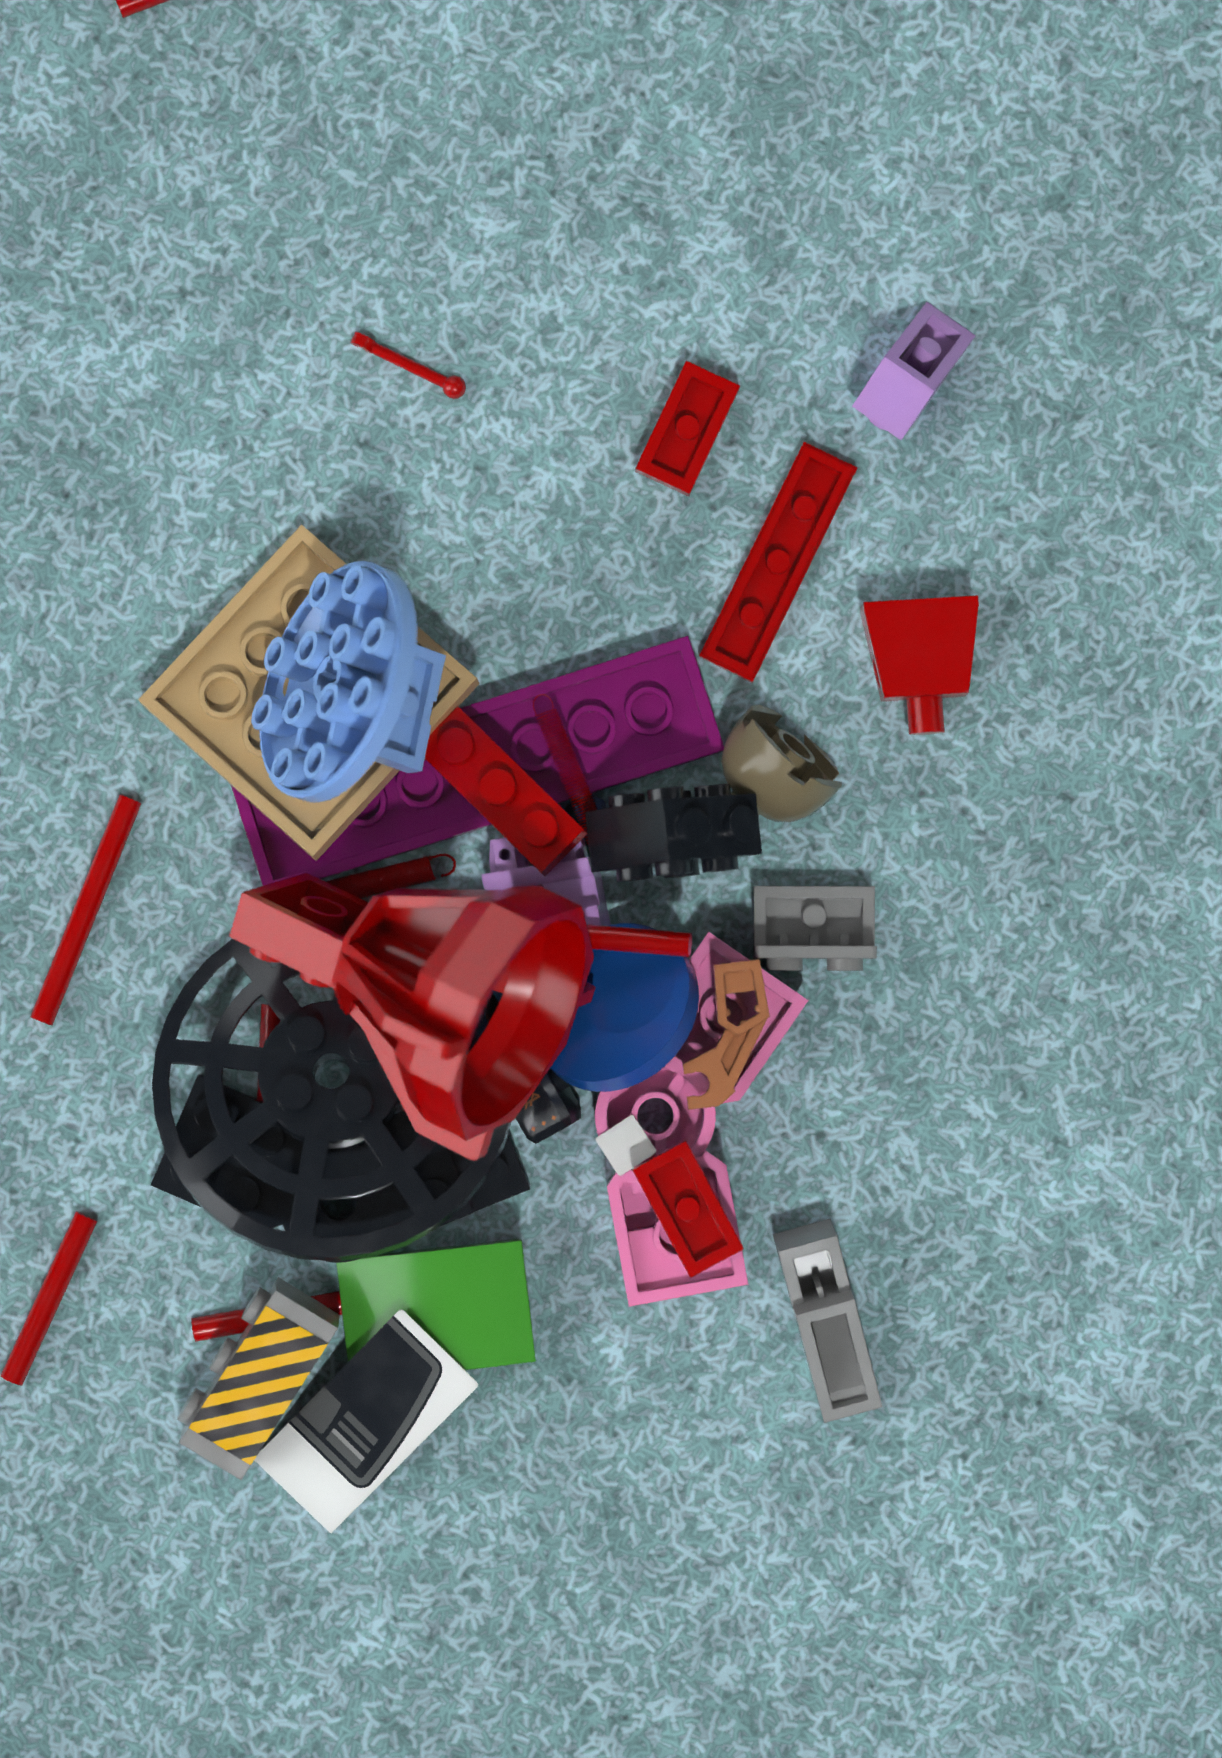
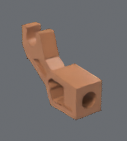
M760 959L713 965L717 1023L723 1026L725 1030L716 1048L683 1063L684 1074L701 1072L709 1080V1088L703 1095L686 1096L688 1110L720 1106L736 1092L734 1086L768 1017H770ZM754 991L757 1003L754 1006V1011L757 1014L748 1020H741L738 1026L727 1021V1017L730 1016L731 1012L726 1008L725 994Z

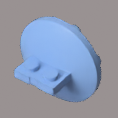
M357 561L346 564L331 574L326 572L320 573L312 582L309 594L294 613L282 637L274 638L266 650L264 666L268 674L263 696L259 698L252 712V726L259 730L261 754L271 781L281 792L288 796L311 803L328 801L339 796L354 785L366 773L374 761L406 773L422 772L431 730L429 722L433 702L437 701L446 655L417 645V620L414 602L406 583L394 571L372 562ZM289 678L286 695L284 697L283 685L285 679Z

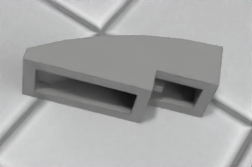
M831 1219L773 1234L824 1423L881 1408L882 1403L857 1306L850 1288L838 1237Z

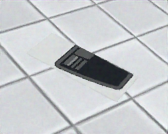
M399 1310L258 1453L254 1461L328 1532L332 1533L478 1387V1383L404 1310Z

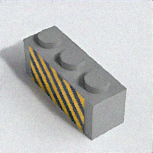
M279 1277L269 1292L259 1287L241 1316V1319L249 1323L237 1343L230 1338L225 1340L209 1367L210 1370L217 1373L205 1393L195 1388L181 1409L177 1420L185 1425L183 1426L179 1443L242 1480L337 1331L340 1314Z

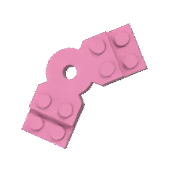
M708 932L689 959L698 981L699 1004L696 1019L687 1040L675 1057L650 1078L625 1089L599 1092L595 1108V1125L599 1136L630 1115H633L638 1121L639 1107L648 1099L660 1098L668 1102L673 1111V1119L670 1126L659 1133H651L643 1129L655 1147L656 1153L642 1163L686 1140L740 1240L727 1166L720 1159L706 1151L715 1129V1107L688 1110L686 1096H700L708 1090V1077L701 1072L684 1074L683 1063L716 1048L725 1030L723 1026L717 1023L713 965L749 961L741 953ZM762 968L770 1017H768L734 1086L736 1092L722 1104L741 1100L809 1001ZM754 991L725 994L726 1008L731 1012L730 1016L727 1017V1021L733 1025L738 1026L741 1020H748L757 1014L754 1011V1006L757 1005ZM632 1169L622 1176L615 1172L607 1184V1191L629 1307L748 1285L742 1251L690 1278Z

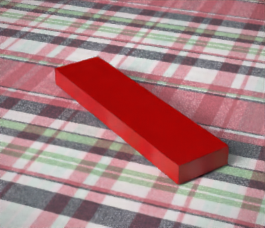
M803 442L699 655L700 658L753 683L858 467Z

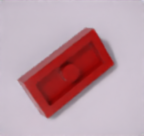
M686 361L639 459L635 472L689 497L740 390V385Z
M686 1140L632 1169L690 1278L744 1249Z

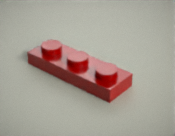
M458 706L429 735L425 760L544 877L587 835L586 831Z

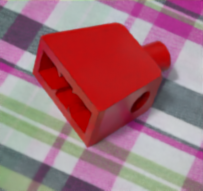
M978 595L863 602L860 607L862 624L881 702L907 700L909 735L944 733L943 698L965 697L969 693L979 607Z

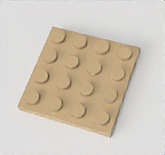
M301 524L147 689L138 701L317 861L400 770L374 761L366 773L348 790L328 801L315 803L303 801L281 792L273 784L266 771L261 754L259 730L252 726V712L259 698L263 696L268 674L264 666L266 650L274 638L282 637L294 613L309 594L312 582L317 575L322 572L331 574L336 569L346 565L341 558ZM417 626V645L446 655L437 701L433 702L429 722L431 724V734L479 685V681L470 671ZM289 678L285 679L283 685L284 697L286 695Z

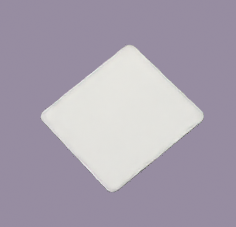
M633 1115L628 1116L596 1138L597 1144L619 1176H622L656 1153L655 1147Z

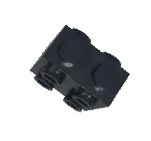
M716 784L694 787L695 797H692L691 790L684 791L683 786L647 790V802H645V793L608 797L609 808L585 812L591 872L616 871L617 882L652 879V868H655L656 876H664V878L700 875L699 863H702V873L739 869V857L762 854L756 793L731 795L730 784Z

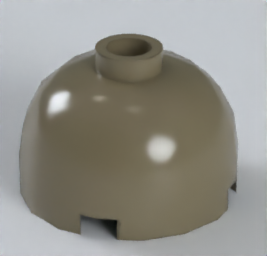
M753 705L738 720L729 733L722 754L723 775L733 790L731 795L756 793L758 816L762 815L775 822L790 823L813 815L842 787V782L833 781L839 775L837 767L828 755L805 734L803 744L791 733L779 729L775 723L782 717L781 714L762 705Z

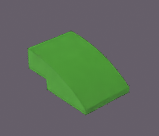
M508 1239L461 1246L453 1245L411 1250L336 1263L347 1363L399 1310H404L464 1370L536 1362L522 1240Z

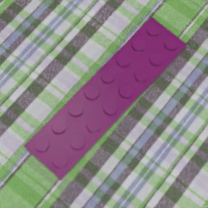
M689 636L460 708L557 803L569 800V797L583 791L567 796L582 788L566 793L581 785L568 790L565 789L578 783L565 788L564 786L580 779L563 785V783L579 777L576 776L561 782L576 774L560 779L575 771L562 776L559 775L574 768L562 773L558 772L574 765L558 771L557 769L573 762L558 768L556 766L572 759L554 765L569 757L556 762L553 761L568 754L556 759L552 758L568 751L551 756L567 748L550 754V752L566 745L551 751L549 749L563 743L550 748L548 746L565 739L550 745L547 744L552 741L545 742L561 734L544 740V738L560 731L543 737V735L556 731L559 728L544 734L542 732L559 725L541 731L558 722L540 728L555 720L540 726L539 724L542 722L537 723L539 720L554 715L550 714L536 720V718L553 712L550 711L535 717L533 701L539 694H545L553 701V709H557L559 717H561L560 720L562 722L560 723H563L561 726H564L565 734H568L566 736L569 737L567 740H570L571 748H573L572 751H575L573 753L576 754L574 757H577L578 765H580L579 768H582L580 771H583L582 773L585 776L586 785H589L587 788H590V793L699 760L724 750ZM538 696L534 701L537 715L552 710V702L547 696ZM424 759L422 772L406 773L399 771L320 858L315 861L231 785L263 886L303 873L311 874L322 880L492 826Z

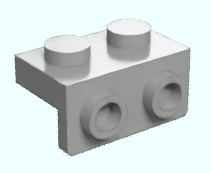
M875 886L753 887V959H766V970L802 971L803 959H827V971H863V959L877 958V946H875Z

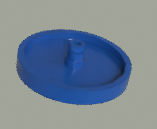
M618 923L609 925L615 927L656 930L652 927L635 923ZM592 949L594 959L586 981L596 987L592 1001L578 1007L567 1044L550 1068L565 1082L577 1088L594 1092H609L634 1086L650 1078L665 1067L687 1040L698 1011V981L694 968L687 957Z

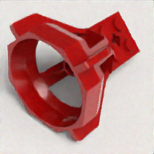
M303 873L242 892L229 937L249 946L250 953L256 958L272 963H283L299 971L300 978L311 985L334 988L342 1011L345 1015L350 1014L363 1029L414 1130L422 1136L473 1161L487 1154L495 1128L515 1120L566 1046L578 1007L592 1001L596 988L594 985L586 982L594 954L582 906L541 886H514L505 890L397 888L373 896L368 903L311 874ZM492 991L503 993L484 1032L467 1054L473 1032Z

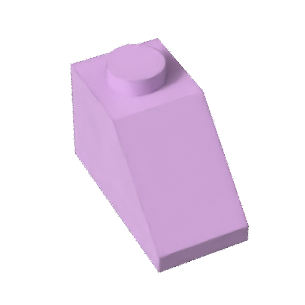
M926 302L884 356L852 407L868 417L870 422L876 427L886 430L902 440L976 335Z

